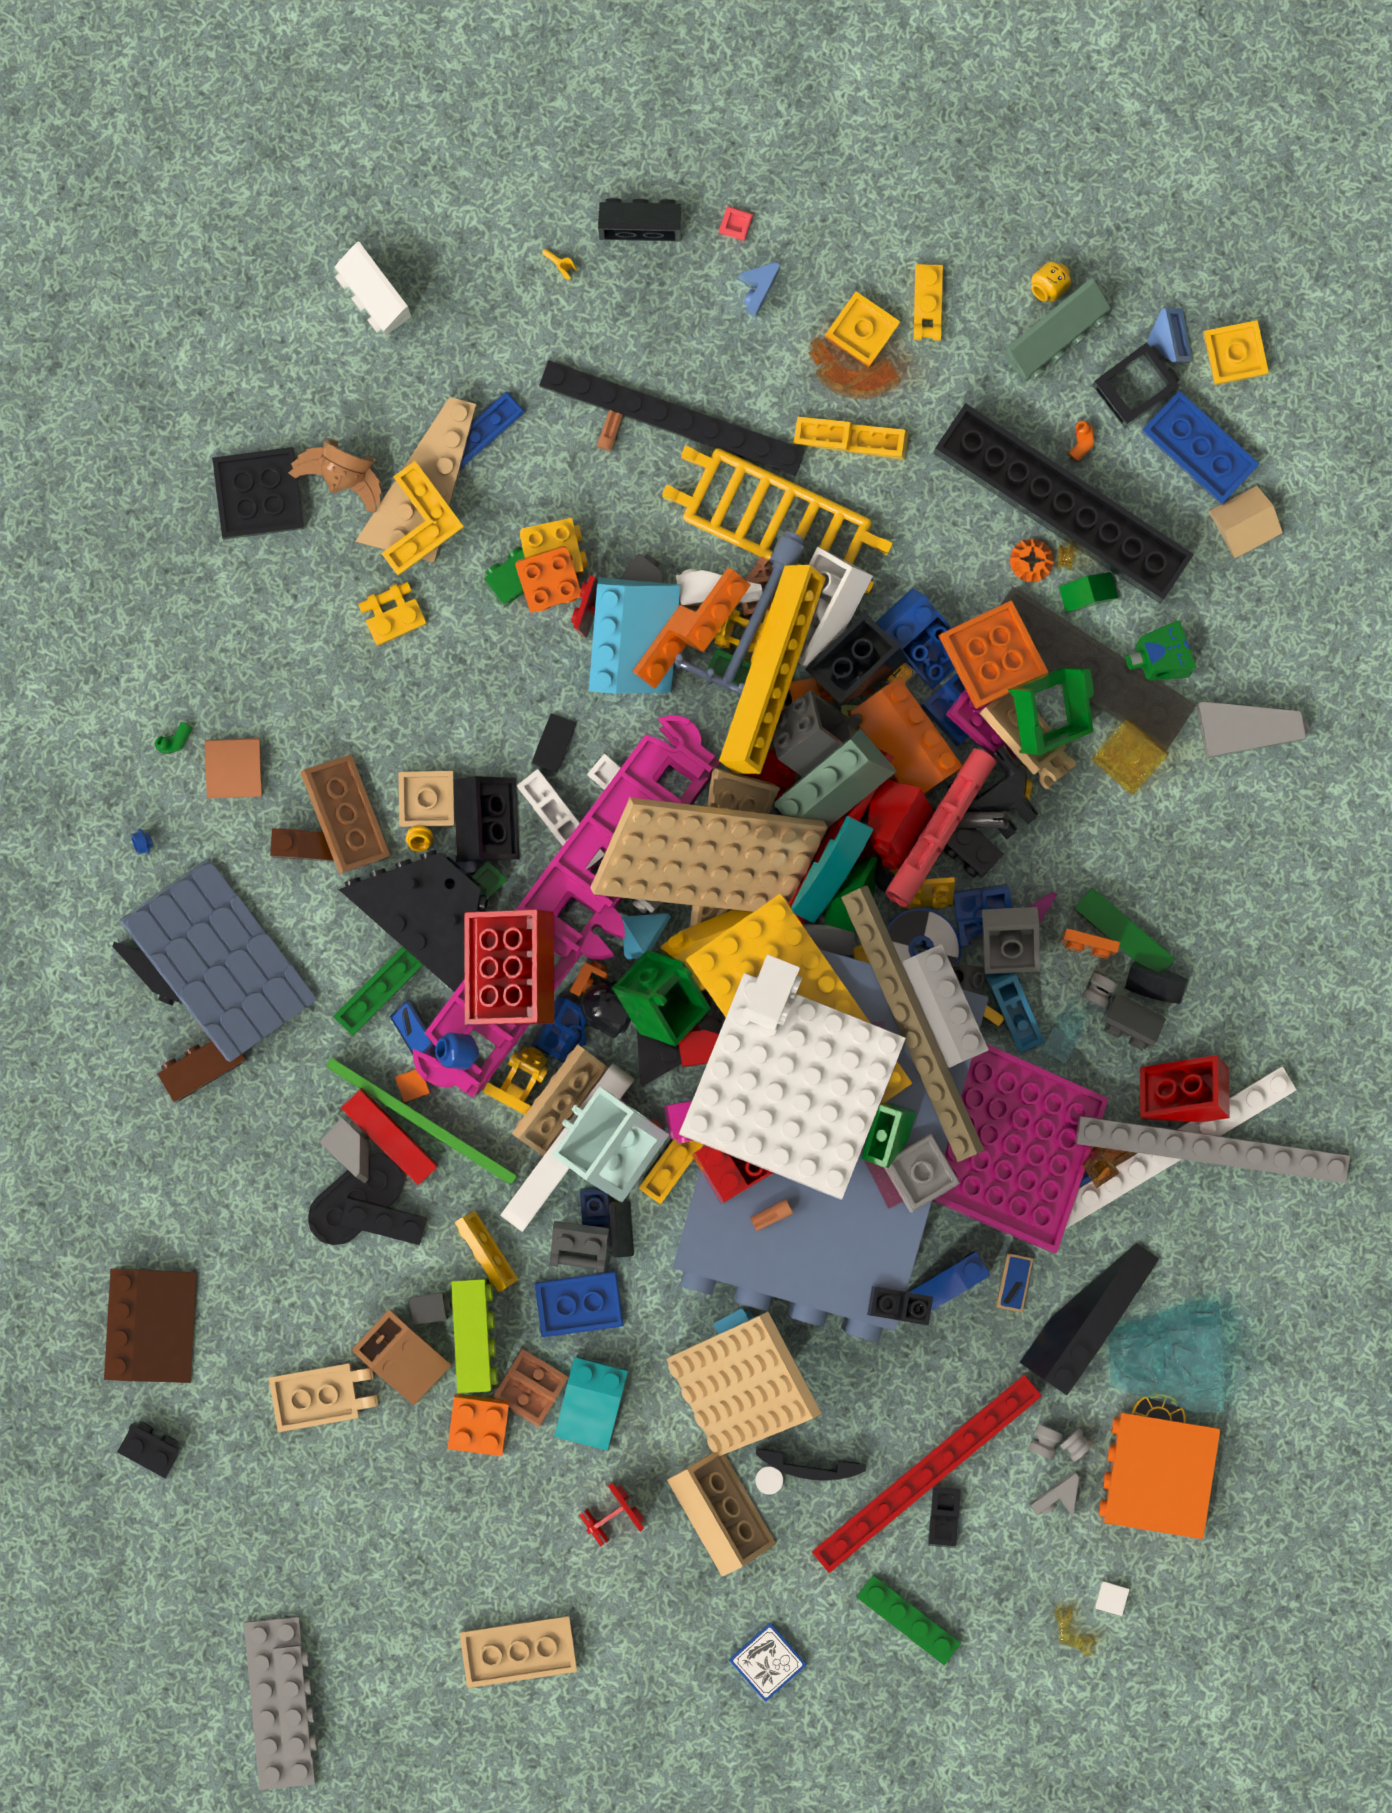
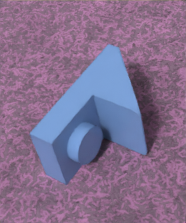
M774 262L739 274L740 281L756 288L755 291L750 289L744 301V304L747 305V314L755 318L757 317L780 271V264Z

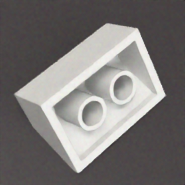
M358 241L335 266L338 273L335 278L344 290L349 287L355 295L351 299L360 311L365 309L370 315L367 321L375 332L378 333L381 330L386 336L411 318V314L407 304Z

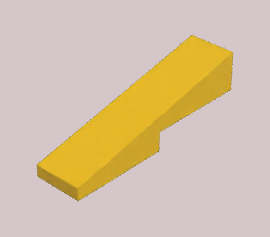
M797 417L794 444L905 460L909 433L903 429Z

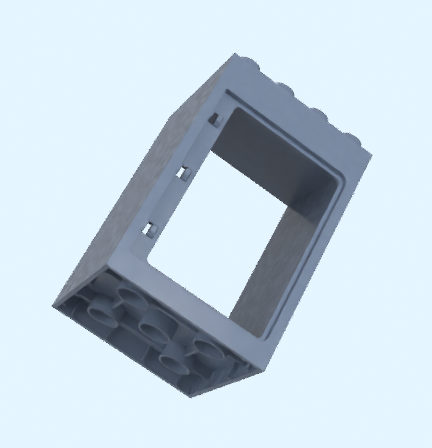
M820 950L870 1023L902 1036L871 964ZM963 990L980 1029L989 997ZM904 1041L897 1062L912 1084L885 1103H894L916 1111L909 1140L902 1150L931 1133L945 1156L948 1145L947 1136ZM971 1059L948 1068L960 1096L962 1095ZM866 1140L842 1200L773 1173L721 1204L700 1170L673 1268L684 1271L680 1282L681 1287L713 1295L716 1282L720 1281L737 1286L734 1296L737 1303L768 1311L773 1296L790 1301L787 1312L790 1318L824 1327L827 1312L844 1317L841 1329L846 1334L879 1343L883 1328L896 1331L899 1320L867 1315L872 1286L907 1292L932 1201L910 1213L884 1167L861 1159ZM786 1199L793 1215L756 1231L750 1217Z

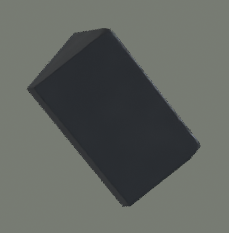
M629 1201L611 1202L609 1204L612 1256L614 1258L633 1256L631 1203Z

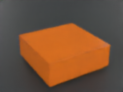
M416 1069L395 1077L404 1103L430 1094L427 1082L418 1074Z

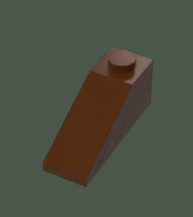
M272 828L271 857L334 862L323 832Z

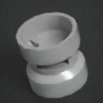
M1094 973L1090 980L1091 986L1085 990L1082 998L1106 1010L1110 1003L1109 997L1111 993L1116 991L1118 984L1100 974Z
M1038 1424L1035 1430L1036 1441L1030 1442L1028 1450L1053 1460L1056 1454L1054 1446L1061 1442L1063 1434Z

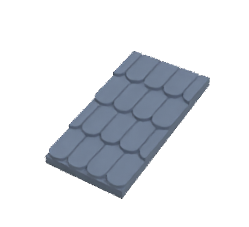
M204 860L119 920L217 1049L229 1062L317 1000L294 967L289 964L272 939L264 932L240 897L234 893L210 860Z

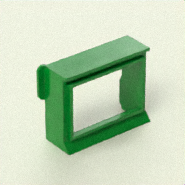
M1061 667L1007 689L1014 697L1022 748V750H1019V753L1043 755L1050 750L1094 732L1089 698H1092L1094 695L1091 670L1088 668ZM1062 683L1067 724L1042 733V728L1039 726L1035 694Z

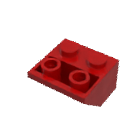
M704 1146L692 1154L721 1204L773 1174L771 1171L709 1146Z

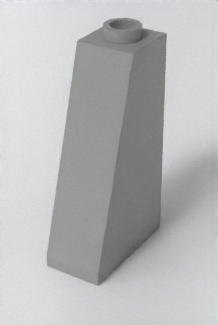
M1200 702L1196 705L1206 759L1303 741L1306 739V734L1309 733L1307 718H1302L1301 711L1212 702Z

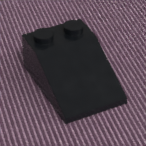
M864 612L812 661L805 670L842 706L890 677L908 659L901 647Z

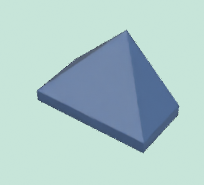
M1183 308L1162 309L1147 340L1150 347L1155 346L1161 355L1172 363H1188L1193 361Z

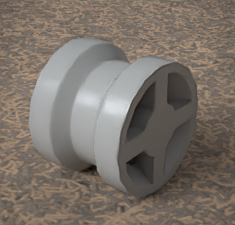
M1078 1427L1059 1446L1063 1450H1067L1070 1453V1458L1075 1462L1094 1445V1442L1091 1439H1086L1083 1435V1430Z

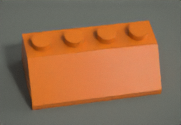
M900 677L848 713L849 717L853 714H860L862 723L857 726L858 730L861 729L878 749L894 757L891 764L897 771L892 775V778L896 782L921 788L925 795L953 776L962 767L960 761Z

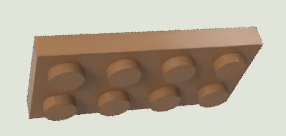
M352 754L304 769L300 772L339 874L390 857Z

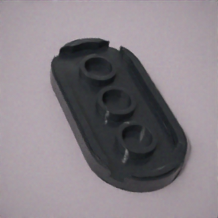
M378 1153L369 1155V1179L366 1183H363L347 1170L312 1202L308 1214L309 1228L312 1234L321 1242L331 1245L345 1244L354 1239L363 1230L343 1226L339 1223L346 1198L351 1197L390 1207L400 1197L403 1190L404 1176L402 1169L389 1156Z

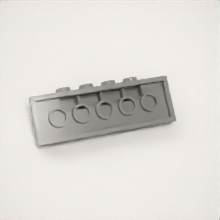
M300 1616L244 1622L259 1790L313 1785L316 1783L313 1751H317L316 1734H311L310 1723H314L313 1706H308L307 1695H312L311 1679L305 1676V1667H309L308 1650L303 1651Z

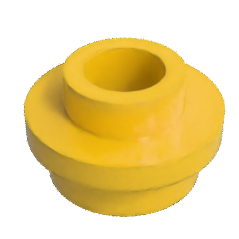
M414 826L407 831L406 842L413 851L423 852L432 845L433 833L427 827Z

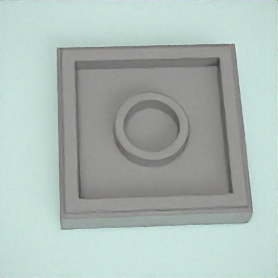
M931 1133L901 1150L890 1167H884L910 1213L960 1184Z

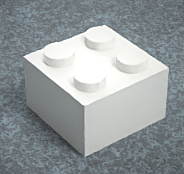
M767 954L742 1018L775 1031L777 1023L783 1025L791 1007V1004L786 1001L788 997L794 999L802 977L797 976L800 967Z

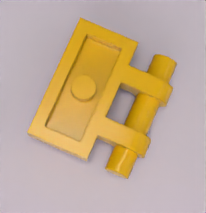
M408 581L398 586L396 583L389 587L390 590L376 596L375 594L367 596V600L358 603L362 614L369 610H373L375 617L366 620V623L377 647L427 624L416 599L405 603L402 597L412 592ZM395 599L397 607L383 613L380 605Z

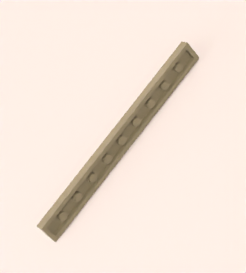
M868 885L841 897L902 1037L906 1038V1046L957 1161L960 1162L983 1152L984 1148Z

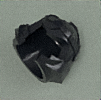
M601 981L595 983L581 996L579 1004L581 1005L585 1021L591 1027L601 1030L602 1033L611 1038H615L620 1033L626 1032L631 1019L612 989L618 981Z

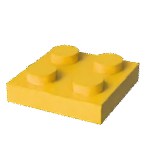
M855 291L825 334V338L870 368L900 325V321Z
M1258 320L1203 332L1214 386L1268 375L1269 371Z

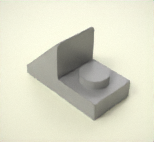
M1072 1472L1029 1503V1505L1036 1514L1042 1512L1045 1515L1057 1507L1055 1502L1060 1499L1073 1517L1079 1477L1075 1472Z

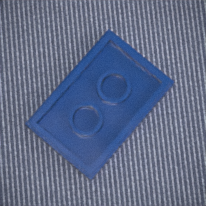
M616 1271L534 1283L542 1337L624 1326Z

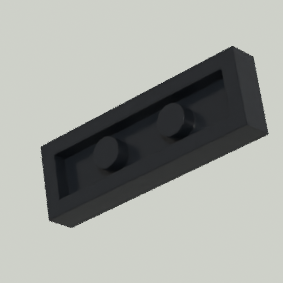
M347 1197L339 1223L343 1226L420 1245L427 1218Z

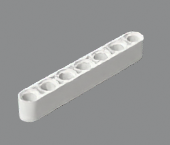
M612 1063L580 1108L582 1110L585 1108L599 1086L621 1100L635 1078ZM574 1114L570 1121L574 1123L578 1116ZM566 1127L500 1215L521 1232L525 1230L562 1180V1177L570 1169L552 1155L569 1131Z

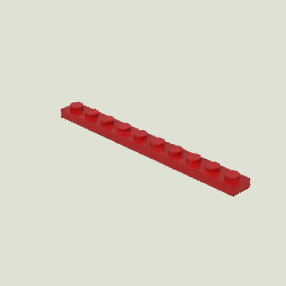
M1023 1374L811 1551L828 1573L832 1572L1041 1398L1042 1395Z

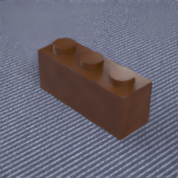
M208 1038L210 1043L203 1047H200L199 1044L191 1047L184 1052L186 1057L178 1062L174 1058L161 1066L162 1071L157 1073L173 1102L177 1103L248 1061L244 1053L229 1062L211 1039Z

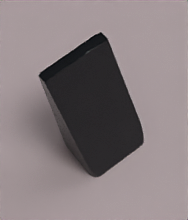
M550 714L531 764L558 774L576 722Z

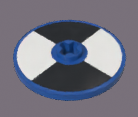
M927 908L909 909L898 914L886 926L901 962L919 954L918 950H915V946L922 942L923 948L927 950L942 944L950 963L959 964L961 945L958 932L949 919L941 913Z

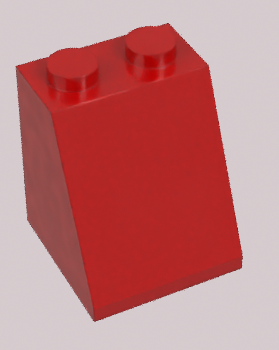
M889 779L878 786L870 801L868 826L874 830L869 840L874 846L873 849L881 858L882 864L890 870H897L906 860L918 837L933 816L934 811L921 788Z

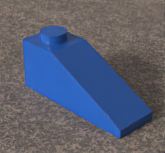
M974 1251L909 1293L932 1296V1311L990 1276V1273L977 1252Z

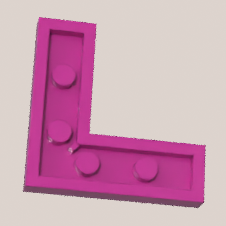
M965 689L946 715L988 754L991 755L1005 744L1006 748L1016 759V754L980 714L990 703L975 709Z

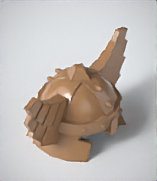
M324 438V447L307 448L306 452L297 455L298 458L291 463L293 469L288 473L294 478L306 474H317L323 476L328 484L329 491L332 493L352 489L362 498L367 511L376 512V505L381 504L380 494H382V490L379 484L381 481L371 469L376 463V459L369 455L360 458L338 448V441L335 439Z

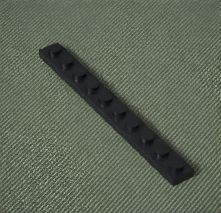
M549 360L539 384L540 388L606 411L611 410L620 413L626 418L716 449H723L733 455L793 476L797 474L805 451L803 448Z

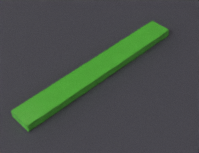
M332 1057L326 1064L327 1068L357 1088H362L374 1099L509 1185H513L517 1179V1176Z

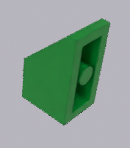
M880 1103L870 1127L861 1159L889 1168L909 1140L916 1111L894 1103Z

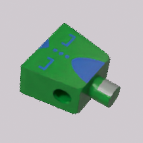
M1180 620L1141 636L1135 645L1137 652L1126 655L1128 668L1133 670L1142 667L1145 677L1149 681L1189 678L1196 669V664Z

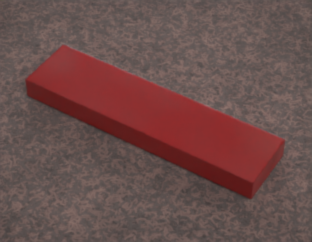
M362 1088L341 1106V1109L417 1185L438 1167V1164Z

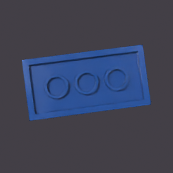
M1178 391L1141 431L1221 505L1259 465L1249 453L1181 391Z

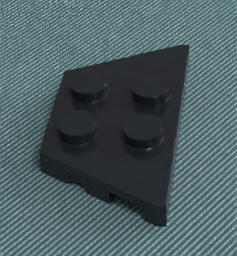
M706 1013L695 1026H699L700 1030L720 1034L723 1023ZM637 1030L640 1083L643 1087L679 1066L682 1062L679 1044L673 1046L639 1034Z

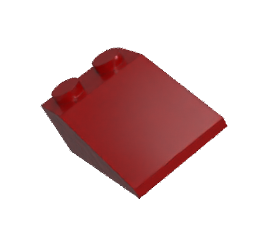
M1218 1055L1140 1067V1118L1142 1120L1208 1122L1230 1118L1229 1067Z

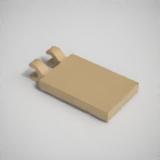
M1011 693L994 700L980 712L983 718L1033 775L1037 772L1039 773L1040 783L1045 789L1051 787L1054 782L1068 772L1067 770L1072 769L1076 765L1075 761L1064 752L1067 748L1065 744L1043 755L1019 753V750H1022L1015 702ZM1038 714L1042 733L1052 730Z
M351 1363L269 1377L277 1431L283 1432L360 1418L359 1409L379 1406L377 1395L357 1398L354 1382L373 1379V1370L365 1368L352 1371Z

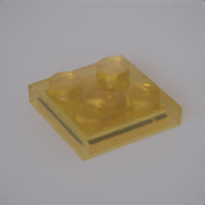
M1127 718L1091 760L1133 796L1169 753L1133 721Z

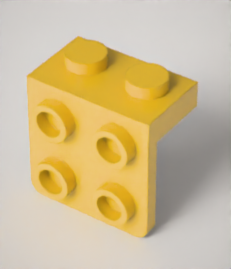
M572 518L526 527L520 530L525 558L565 546L568 548L576 576L584 575L583 568L588 567L585 551H579L578 542L583 541L579 525L574 526Z

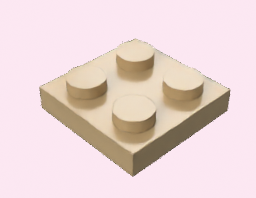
M454 771L398 772L399 827L455 826Z

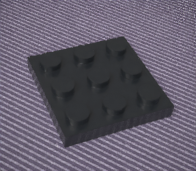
M293 447L212 458L223 540L304 529L298 477L294 478L288 473L293 469L291 463L296 460Z

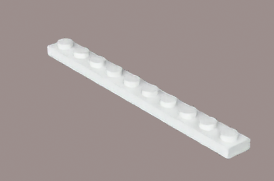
M1282 1066L1230 1097V1118L1208 1122H1188L1177 1130L1221 1136L1297 1089ZM1137 1153L1080 1187L1065 1229L1181 1159Z

